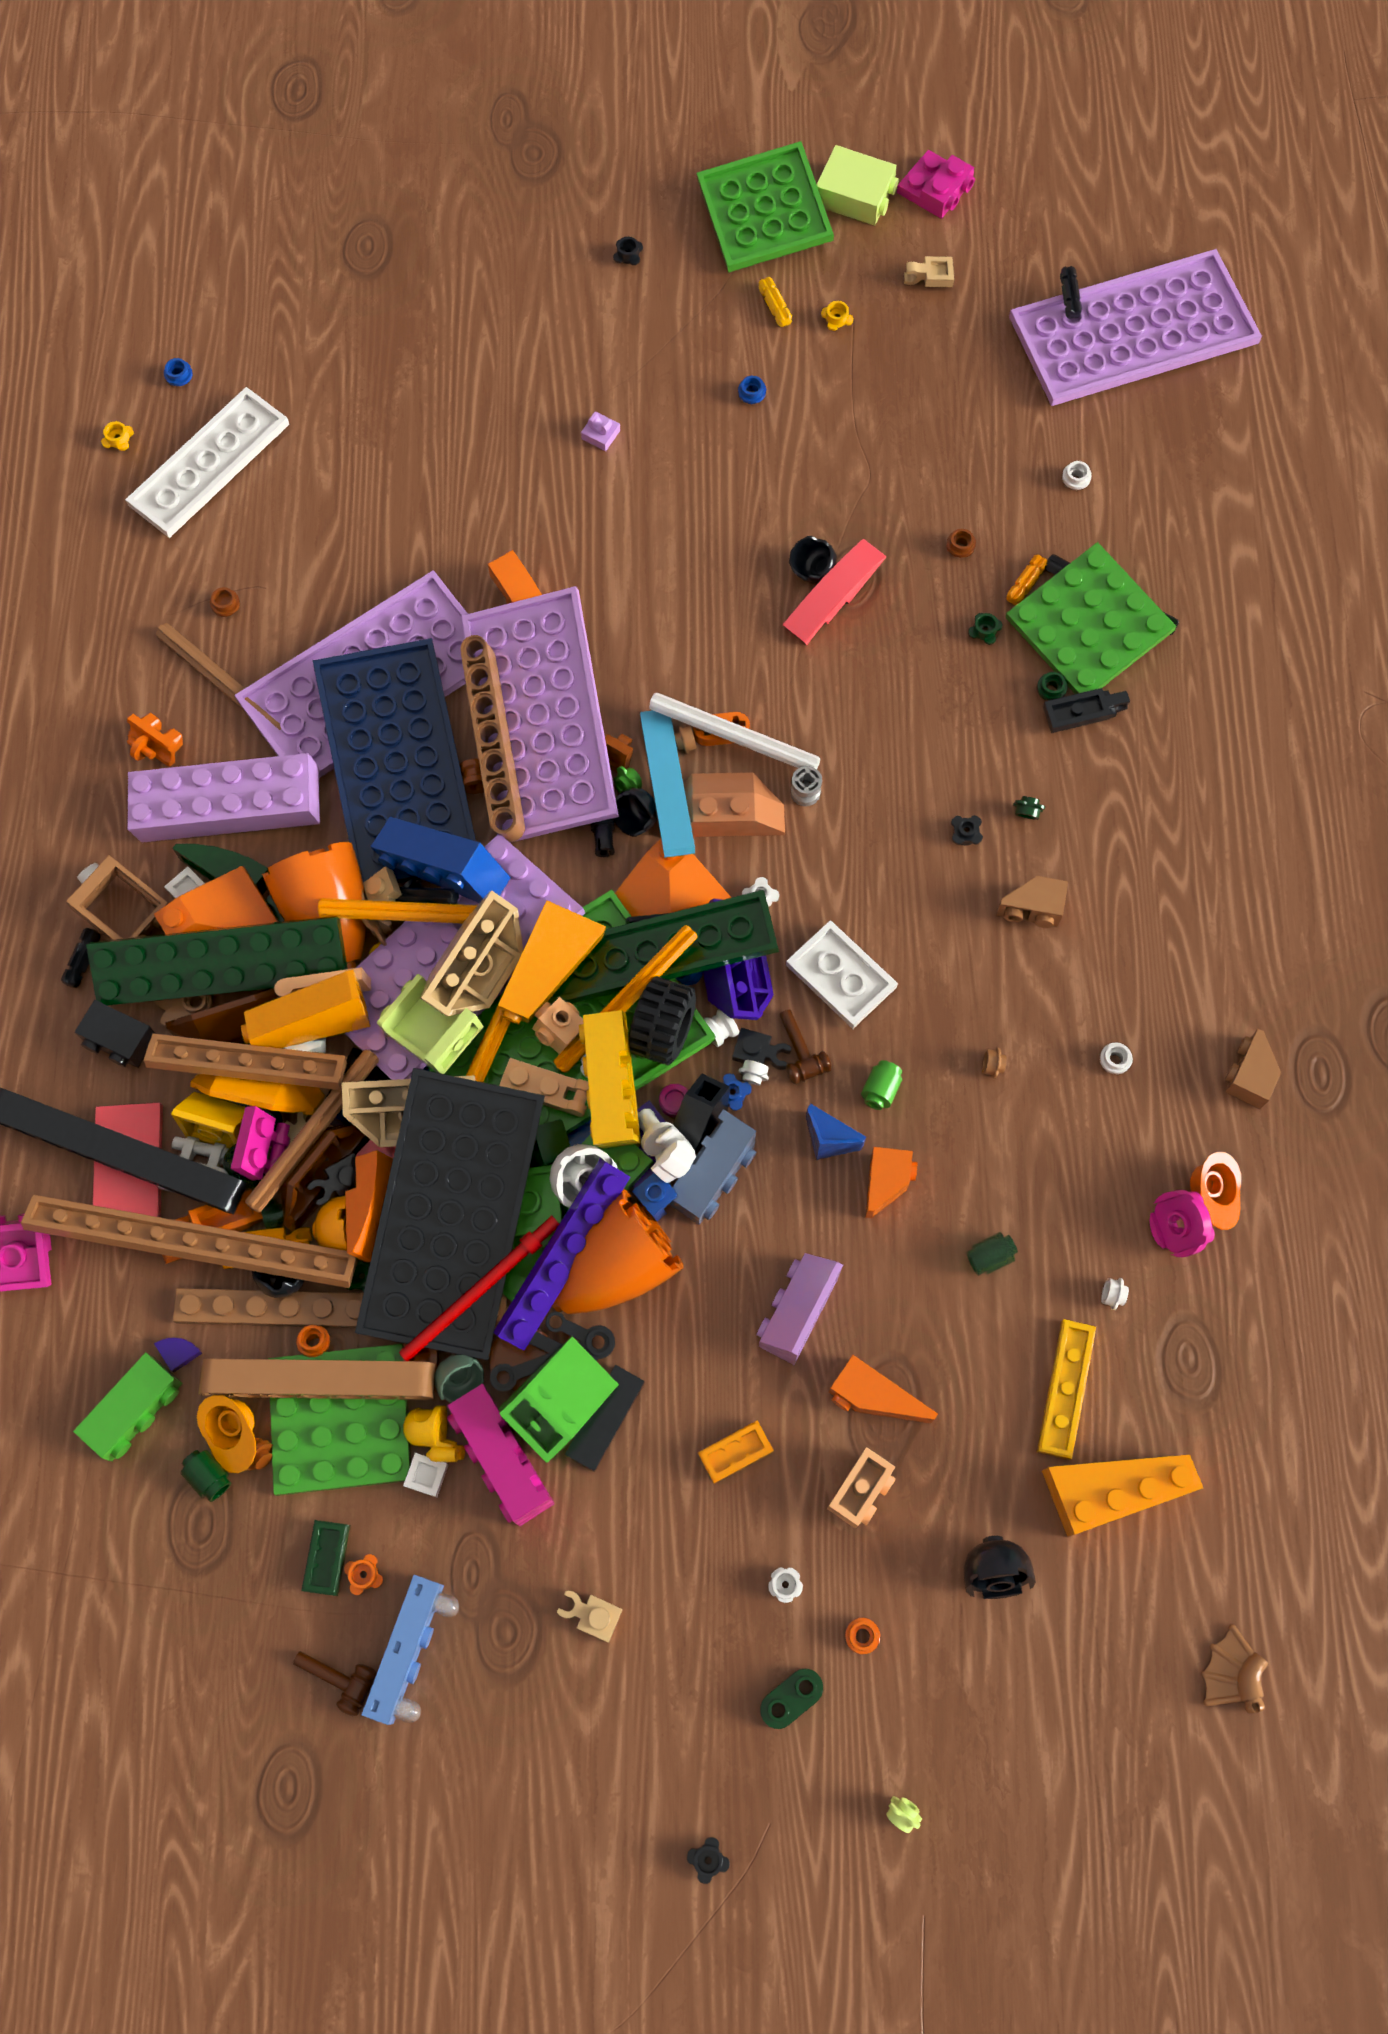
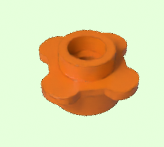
M367 1554L363 1560L346 1563L344 1572L348 1575V1580L351 1584L349 1589L352 1594L361 1595L365 1589L370 1587L379 1588L382 1585L383 1577L378 1574L376 1567L378 1560L374 1555ZM362 1571L367 1573L365 1578L360 1576Z

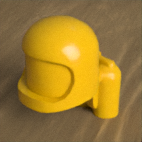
M437 1405L433 1410L415 1408L407 1414L403 1424L405 1438L414 1446L431 1447L426 1453V1456L431 1461L457 1462L464 1459V1446L457 1445V1442L446 1439V1406Z

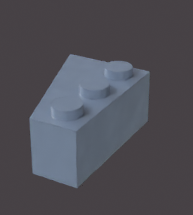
M724 1109L718 1116L720 1119L719 1125L710 1137L706 1135L702 1141L703 1147L696 1155L689 1171L678 1178L672 1187L678 1196L669 1205L698 1225L701 1224L704 1218L710 1220L720 1205L716 1202L723 1192L728 1194L738 1180L735 1174L741 1166L747 1168L757 1153L753 1150L755 1148L756 1130Z

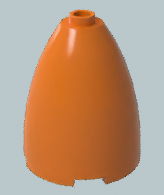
M351 842L328 845L329 851L318 849L309 853L308 850L273 864L268 867L269 873L262 874L269 893L284 921L323 918L318 914V902L322 898L362 900V890L365 894L363 879ZM340 918L347 969H353L357 967L356 963L362 958L366 925L361 919Z
M623 1189L621 1194L603 1212L602 1220L594 1224L587 1233L585 1247L576 1254L569 1278L552 1305L557 1312L563 1310L566 1314L588 1313L625 1303L656 1288L684 1268L683 1262L678 1255L673 1258L670 1252L672 1250L671 1240L642 1203L638 1204L636 1202L633 1204L628 1199L632 1196L628 1190Z

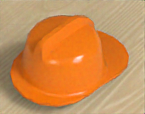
M1215 1152L1209 1155L1203 1164L1193 1171L1190 1178V1190L1202 1196L1214 1227L1220 1230H1229L1234 1227L1240 1216L1241 1173L1237 1162L1232 1156L1225 1152Z

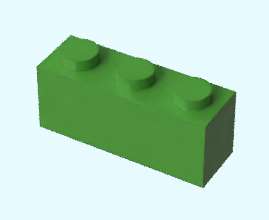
M145 1352L73 1432L102 1459L111 1462L115 1458L119 1459L130 1449V1441L138 1432H144L152 1425L155 1420V1413L163 1405H169L178 1396V1388L183 1383L155 1357Z

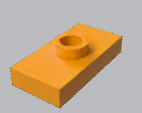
M757 1420L698 1452V1455L713 1484L774 1452Z

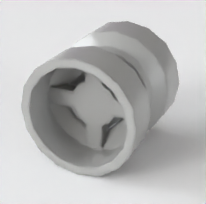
M802 766L793 773L790 791L793 801L801 806H811L819 800L822 775L817 769L811 766Z

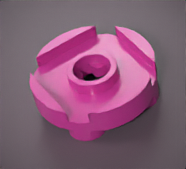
M1174 1190L1164 1193L1154 1202V1204L1157 1203L1155 1212L1150 1213L1149 1222L1152 1235L1162 1249L1168 1248L1174 1253L1171 1255L1175 1257H1188L1201 1252L1207 1243L1213 1241L1215 1232L1212 1227L1211 1217L1199 1193ZM1180 1217L1184 1222V1229L1177 1226L1176 1221H1179Z

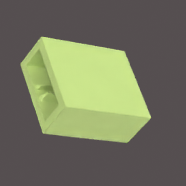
M835 145L816 184L824 208L875 226L879 216H884L887 211L889 195H894L899 182V178L895 177L897 165Z

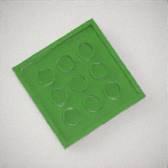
M802 141L697 172V180L728 273L834 241V233Z
M1098 542L1006 613V619L1054 672L1063 675L1067 686L1074 694L1103 688L1174 632L1176 625Z
M393 1344L330 1351L312 1358L302 1354L268 1359L403 1361L399 1351L404 1348V1345ZM270 1398L273 1490L275 1496L405 1482L411 1466L410 1443L405 1438L403 1432L404 1420L408 1414L407 1400Z

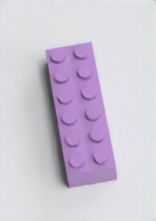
M309 753L128 772V831L140 842L320 824L319 767Z

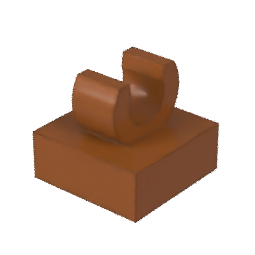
M607 734L605 741L610 769L618 773V767L623 766L627 769L630 766L633 748L629 745L633 739L624 734H621L617 739Z

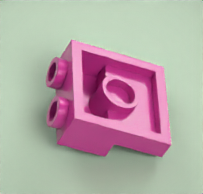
M927 150L898 184L897 193L942 219L949 210L952 211L956 207L961 195L964 192L968 193L975 182V177L973 176L975 167L954 155H951L946 160Z
M25 1213L19 1214L18 1220L6 1221L5 1215H0V1291L42 1288L52 1284L48 1252L52 1250L50 1234L23 1230L21 1221Z

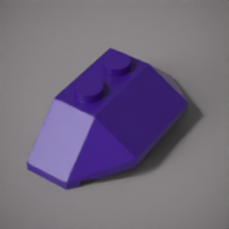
M712 899L709 903L720 901L722 899ZM766 955L703 971L708 1001L730 1018L758 1020L774 995Z

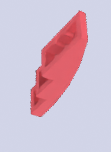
M863 538L821 579L783 623V626L807 645L825 622L829 624L846 602L849 604L886 556Z

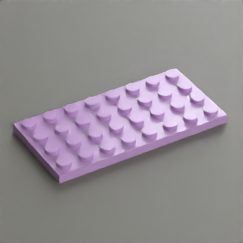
M1217 249L1079 289V301L1082 305L1081 316L1077 319L1067 318L1063 294L1012 309L1009 315L1051 406L1259 344L1262 337Z
M433 570L234 696L277 756L309 753L319 767L320 778L334 769L312 660L432 638L444 696L446 697L466 684L460 648L465 639L462 616L468 613ZM248 697L249 699H251L264 711H266L270 716H272L277 722H279L281 730L275 727L249 702H247L245 698Z
M574 586L463 615L462 622L465 638L471 635L481 636L496 655L525 823L524 834L519 840L619 817L581 600L577 587ZM483 649L476 651L473 658L478 657ZM488 677L482 678L479 681L478 686L483 685L487 681ZM493 705L487 706L483 714L489 713ZM498 733L492 734L488 739V743L493 742L497 738ZM503 762L496 763L492 772L498 771ZM508 790L502 791L498 795L497 801L503 800ZM513 819L506 820L502 830L508 829L512 825Z
M495 836L485 846V849L511 877L500 896L518 908L523 950L546 900L581 916L585 914L583 907L503 836ZM459 895V899L457 900V904H479L461 895ZM405 921L386 939V946L380 944L356 967H362L371 978V991L362 992L366 1001L371 1027L344 1034L362 1051L370 1050L379 1058L377 1066L391 1080L411 1079L413 1068L422 1070L426 1064L383 1032L377 1024L380 1014L386 1006L396 1000L401 994L403 986L409 980H413L417 974L424 977L426 981L428 980L431 971L463 923ZM510 977L506 981L505 985L503 986L497 997L505 991V988L510 980ZM485 1009L472 1012L478 1017Z

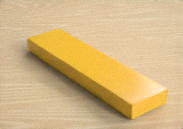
M1066 1319L1061 1321L1037 1452L1067 1460H1071L1073 1457L1095 1337V1326Z

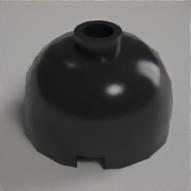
M1002 1536L984 1538L983 1543L977 1545L968 1553L964 1565L965 1589L972 1597H974V1591L982 1592L983 1599L1017 1596L1022 1594L1021 1586L1029 1583L1031 1589L1036 1583L1030 1557L1021 1546L1014 1542L1003 1540Z

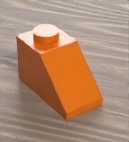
M873 1147L870 1160L865 1218H873L907 1191L910 1181H916L918 1162L912 1161L913 1151Z

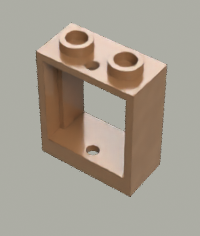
M110 855L106 857L66 901L70 909L109 940L123 938L94 916L87 908L116 876L156 907L129 938L144 937L154 927L159 929L161 926L154 913L168 904L167 901Z

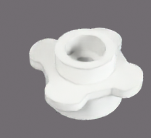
M764 877L757 878L754 885L750 888H744L742 891V895L764 890L768 908L772 902H777L779 899V892L772 889L768 885V880Z

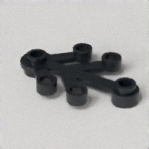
M552 1312L545 1319V1325L549 1331H562L581 1341L579 1342L580 1345L596 1361L609 1356L615 1347V1337L611 1330L605 1326L596 1325L585 1329L566 1320L560 1312ZM554 1315L559 1316L562 1321L561 1326L557 1329L552 1328L549 1324L550 1318ZM536 1332L529 1344L548 1352V1354L513 1367L508 1364L495 1366L490 1373L491 1385L499 1391L512 1389L517 1379L533 1374L563 1344ZM595 1336H601L604 1340V1345L600 1349H596L592 1345V1339ZM500 1371H506L509 1374L510 1378L506 1384H500L497 1381V1374Z

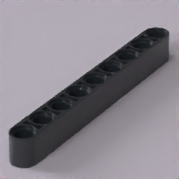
M0 1088V1125L232 1215L235 1214L248 1186L244 1181Z

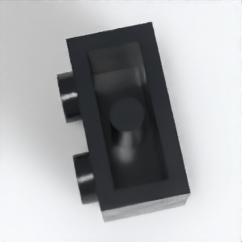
M95 999L74 1032L83 1040L81 1045L95 1054L102 1050L110 1054L108 1058L122 1067L130 1064L139 1068L144 1060L152 1033L156 1034L149 1025Z

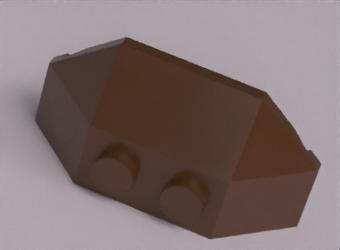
M274 989L193 1013L177 1020L165 1022L166 1028L173 1036L245 1044L241 1031V1025L246 1024L244 1012L280 997L275 993Z
M353 1124L327 1127L280 1187L283 1222L291 1232L302 1228L320 1206L316 1205L314 1200L322 1196V1188L316 1186L308 1190L306 1184L313 1179L324 1180L327 1178L323 1171L324 1168L350 1153L356 1155L370 1140Z

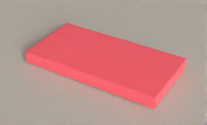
M161 1103L96 1107L95 1124L162 1149L163 1105ZM94 1161V1206L161 1217V1189L157 1185Z

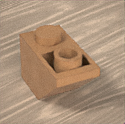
M1036 876L1003 897L996 916L1004 917L1005 920L1010 922H1033L1036 926L1042 928L1058 927L1064 913L1068 881Z
M1257 1029L1251 1037L1245 1036L1237 1051L1242 1056L1238 1064L1232 1063L1226 1074L1225 1080L1229 1084L1225 1093L1261 1109L1270 1100L1281 1071L1264 1031Z

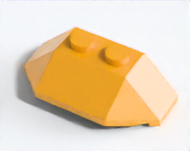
M197 1074L190 1083V1087L198 1089L208 1096L272 1111L303 1112L304 1114L313 1115L325 1098V1095L317 1087Z

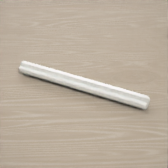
M654 693L650 700L649 708L653 711L797 768L811 766L817 769L819 766L820 758L816 755L675 699Z

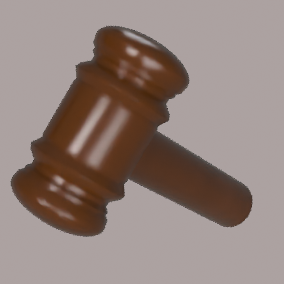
M785 1010L779 1014L799 1059V1061H795V1064L789 1063L787 1065V1074L791 1082L798 1084L800 1081L805 1082L807 1079L822 1075L823 1072H830L831 1061L828 1055L821 1051L818 1055L813 1054L811 1056L792 1011Z
M301 1651L298 1652L293 1661V1665L344 1691L341 1694L342 1698L336 1705L339 1710L350 1716H357L359 1714V1707L363 1706V1702L377 1675L373 1668L364 1664H357L355 1673H352L350 1678Z

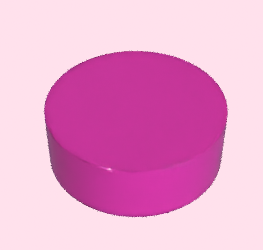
M670 1084L664 1087L659 1095V1106L662 1112L669 1117L676 1118L688 1090L680 1084Z

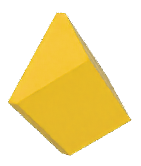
M193 1092L173 1109L171 1115L186 1138L188 1136L199 1138L200 1142L212 1145L216 1142L226 1144V1148L235 1150L245 1106Z

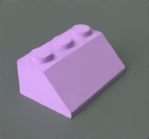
M807 1253L804 1254L801 1261L795 1259L786 1276L791 1279L786 1291L780 1288L771 1305L777 1308L771 1320L766 1317L764 1318L756 1334L761 1338L759 1347L795 1365L839 1278L843 1265L839 1262Z

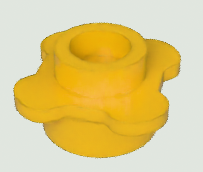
M833 301L821 311V316L828 322L827 327L829 330L836 331L843 325L849 326L853 323V316L849 315V307L842 301Z
M110 422L104 427V438H102L101 443L104 448L114 447L120 451H125L129 448L128 441L133 436L134 431L132 427L125 426L121 422Z

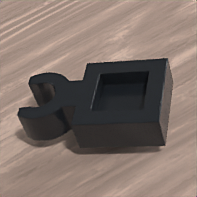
M741 1028L732 1060L744 1063L745 1060H751L762 1064L766 1060L771 1062L772 1066L776 1069L786 1070L787 1062L780 1061L777 1055L782 1052L790 1054L792 1047L785 1043H779L775 1046L770 1045L772 1036Z
M350 1153L324 1168L323 1171L327 1176L324 1180L313 1179L306 1184L308 1190L316 1186H320L323 1190L322 1196L314 1200L316 1205L326 1203L334 1191L337 1196H344L345 1191L356 1188V1156L354 1153Z

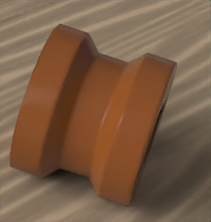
M479 758L468 759L460 763L465 793H483L484 788Z

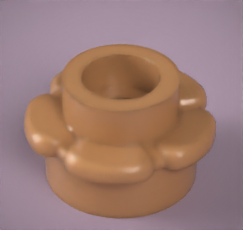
M680 725V732L674 733L678 750L685 749L686 754H689L688 751L697 749L691 725L683 728Z
M996 1047V1050L986 1049L982 1062V1073L991 1075L993 1079H996L999 1073L1003 1074L1006 1068L1007 1058L1006 1055L1001 1054L999 1047Z

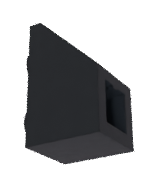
M703 1073L685 1094L673 1122V1125L692 1145L695 1154L702 1146L701 1143L706 1135L709 1136L720 1122L718 1116L724 1109L728 1112L730 1086Z

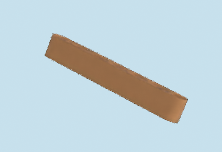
M471 635L463 640L460 652L489 823L498 835L503 836L508 842H514L523 836L525 823L496 655L481 636ZM483 649L478 657L473 658L476 651ZM488 677L487 681L483 685L478 686V683L482 678ZM493 705L489 713L483 714L487 706ZM494 733H498L497 738L493 742L488 743L489 737ZM503 762L498 771L492 772L496 763ZM508 790L506 797L503 800L497 801L498 795L502 791ZM513 819L512 825L508 829L502 830L504 822Z
M203 1359L201 1362L198 1394L208 1397L224 1395L226 1397L431 1400L434 1393L435 1364L418 1361Z

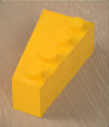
M622 1010L583 1015V1024L579 1025V1036L581 1044H585L586 1057H583L582 1061L585 1077L588 1076L589 1089L586 1090L588 1108L591 1112L590 1132L593 1145L603 1149L641 1144L626 1014Z

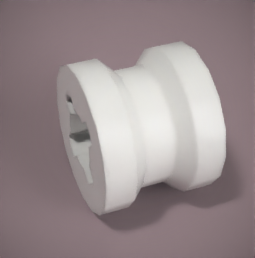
M717 1010L716 1015L712 1018H704L716 1036L715 1041L712 1042L716 1047L721 1046L724 1043V1039L729 1036L735 1037L739 1034V1029L734 1019L728 1017L721 1010Z

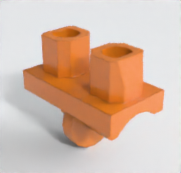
M151 712L141 719L135 714L127 718V722L130 724L127 743L132 746L130 749L131 757L137 761L145 757L152 760L155 757L168 767L175 763V752L183 745V736L174 728L164 734L159 732L162 730L161 721Z

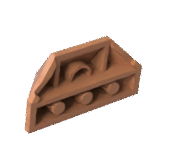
M753 772L691 774L683 783L693 837L785 835L784 804Z

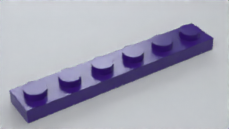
M601 1158L599 1159L493 1333L496 1336L522 1350L526 1349L566 1284L576 1254L585 1247L587 1233L594 1224L602 1220L603 1212L621 1194L631 1178L629 1175Z

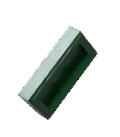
M314 1521L301 1591L338 1596L351 1525Z

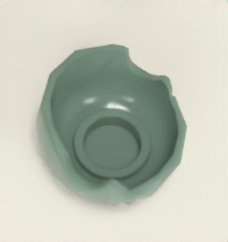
M452 1354L443 1360L437 1367L434 1376V1386L440 1399H445L452 1403L484 1382V1369L476 1358L466 1355Z

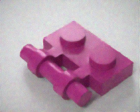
M256 1106L245 1107L231 1169L250 1180H262L263 1173L266 1175L289 1146L291 1140L288 1137L290 1125L277 1123L276 1131H274L276 1118ZM271 1146L270 1157L267 1159L269 1147Z

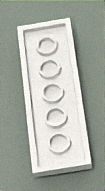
M245 387L125 499L128 506L170 538L289 425L287 417L249 388Z

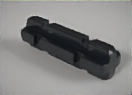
M1073 266L1063 267L1060 273V280L1063 284L1061 286L1063 300L1066 306L1065 313L1069 319L1079 318L1082 312V305L1079 301L1078 280L1076 279L1077 273Z
M90 928L83 929L79 938L82 941L76 944L67 964L69 969H65L61 977V981L65 985L77 988L83 978L80 975L85 973L89 965L86 944L100 940L101 935L97 931Z

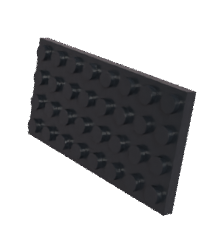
M413 1068L355 1333L408 1344L512 1251L545 1095ZM507 1274L425 1347L488 1360Z

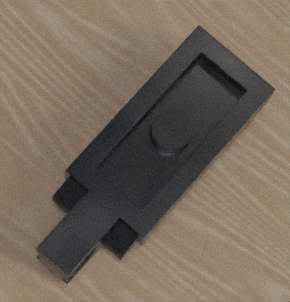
M1100 688L1045 701L1043 710L1051 733L1116 717L1117 712L1128 709L1130 699L1127 691L1110 694L1109 690L1103 691Z

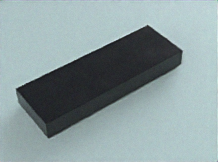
M617 1365L613 1368L610 1376L619 1385L577 1432L565 1453L567 1457L593 1472L599 1466L645 1384L644 1380Z

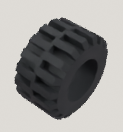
M658 976L654 977L647 984L639 999L629 1033V1049L631 1054L665 1065H671L683 1048L693 1020L696 1006L694 988Z

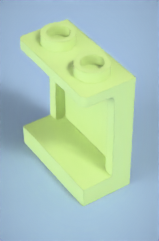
M417 974L413 980H409L403 986L401 994L396 1000L383 1009L377 1024L387 1036L437 1073L445 1074L484 1026L476 1014L467 1008L461 1014L445 1016L420 999L427 981L420 974Z

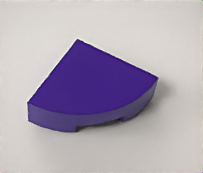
M166 1338L154 1343L172 1372H176L202 1354L197 1346L182 1338Z

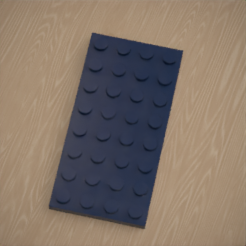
M432 638L312 660L348 839L354 847L363 882L385 867L379 862L378 858L380 856L371 848V845L389 817L476 841ZM397 868L391 869L395 874L397 883L407 882L411 878L416 877Z

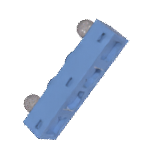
M413 1575L362 1716L386 1725L394 1724L395 1718L407 1723H413L419 1719L421 1715L420 1705L416 1701L403 1696L408 1683L414 1684L418 1676L421 1663L416 1661L421 1648L427 1649L432 1638L434 1628L429 1626L434 1613L444 1617H453L459 1610L458 1600L442 1592L444 1585Z

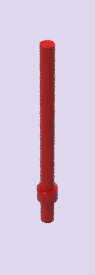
M550 1216L533 1233L527 1232L520 1239L521 1243L399 1351L405 1361L411 1360L529 1253L533 1255L543 1246L541 1243L557 1229L560 1223L553 1216Z

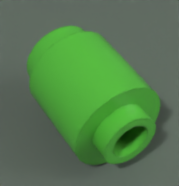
M881 1060L878 1065L873 1066L861 1092V1096L865 1099L864 1103L875 1110L889 1108L902 1082V1069L896 1064Z

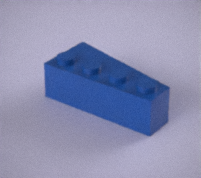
M389 817L371 845V848L380 856L378 858L379 862L387 868H397L442 888L454 889L459 895L477 903H480L491 890L500 896L511 878L480 842Z

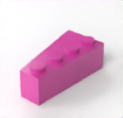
M483 1383L447 1405L452 1413L447 1416L448 1421L456 1434L463 1432L468 1441L464 1448L474 1464L478 1461L480 1462L485 1471L481 1477L491 1493L496 1491L502 1503L498 1506L508 1523L513 1521L518 1526H522L555 1504L507 1422L499 1414L497 1405Z

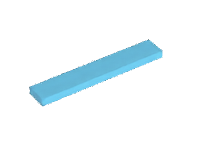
M653 710L640 712L664 858L695 854V844L672 719Z

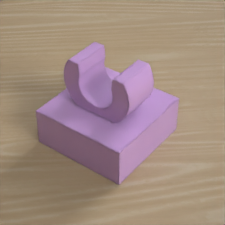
M594 412L581 431V439L606 451L620 432V423L598 412Z

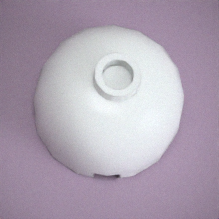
M577 1144L566 1148L557 1156L551 1166L549 1180L553 1193L563 1205L570 1208L600 1158L617 1168L614 1160L606 1152L592 1145Z

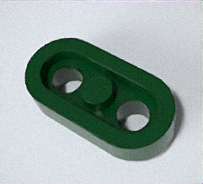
M810 1669L795 1671L762 1700L760 1714L763 1721L774 1729H783L789 1726L821 1698L823 1693L821 1677ZM803 1680H808L812 1684V1691L807 1695L802 1694L799 1690V1684ZM775 1703H781L784 1706L785 1713L782 1717L777 1718L772 1715L771 1708Z

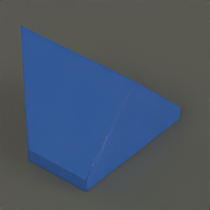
M810 1103L806 1112V1121L816 1160L856 1152L862 1149L866 1136Z

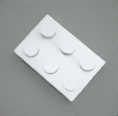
M831 920L786 961V966L852 1029L891 994L898 985L889 974Z

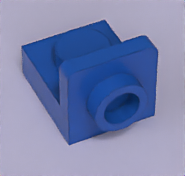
M655 1173L650 1175L632 1191L656 1221H659L667 1214L664 1208L678 1196L671 1185L661 1180Z

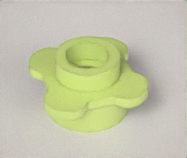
M893 1796L889 1804L890 1809L886 1813L888 1819L906 1833H910L913 1827L918 1829L922 1818L918 1814L920 1811L917 1806L904 1797L900 1800Z

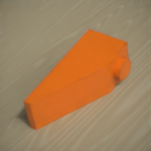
M852 1355L828 1392L833 1395L831 1401L847 1412L851 1408L859 1413L932 1423L938 1415L934 1410L854 1355Z

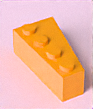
M1190 1455L1054 1466L1042 1470L1067 1537L1203 1488Z

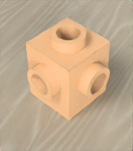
M559 997L552 1005L547 1001L536 1012L534 1016L538 1020L532 1029L542 1044L551 1046L560 1054L579 1035V1025L583 1024V1018L573 1004L565 1002Z

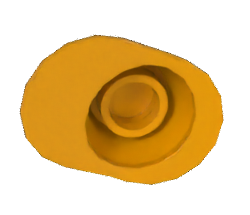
M212 1395L205 1398L197 1411V1424L214 1458L223 1469L230 1473H240L247 1470L253 1463L256 1455V1440L253 1434L255 1423L251 1409L244 1402L230 1399L224 1395Z

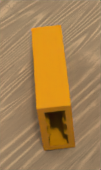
M546 900L498 1004V1009L503 1011L502 1017L518 1025L521 1021L529 1023L536 1012L553 996L602 940L606 926Z
M348 970L245 1011L246 1024L241 1025V1031L245 1044L250 1043L257 1046L284 1048L371 1026L366 1001L354 970Z

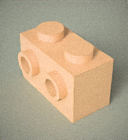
M866 1447L827 1507V1510L855 1529L860 1523L867 1525L877 1510L872 1505L879 1493L885 1496L895 1481V1478L891 1476L895 1466Z

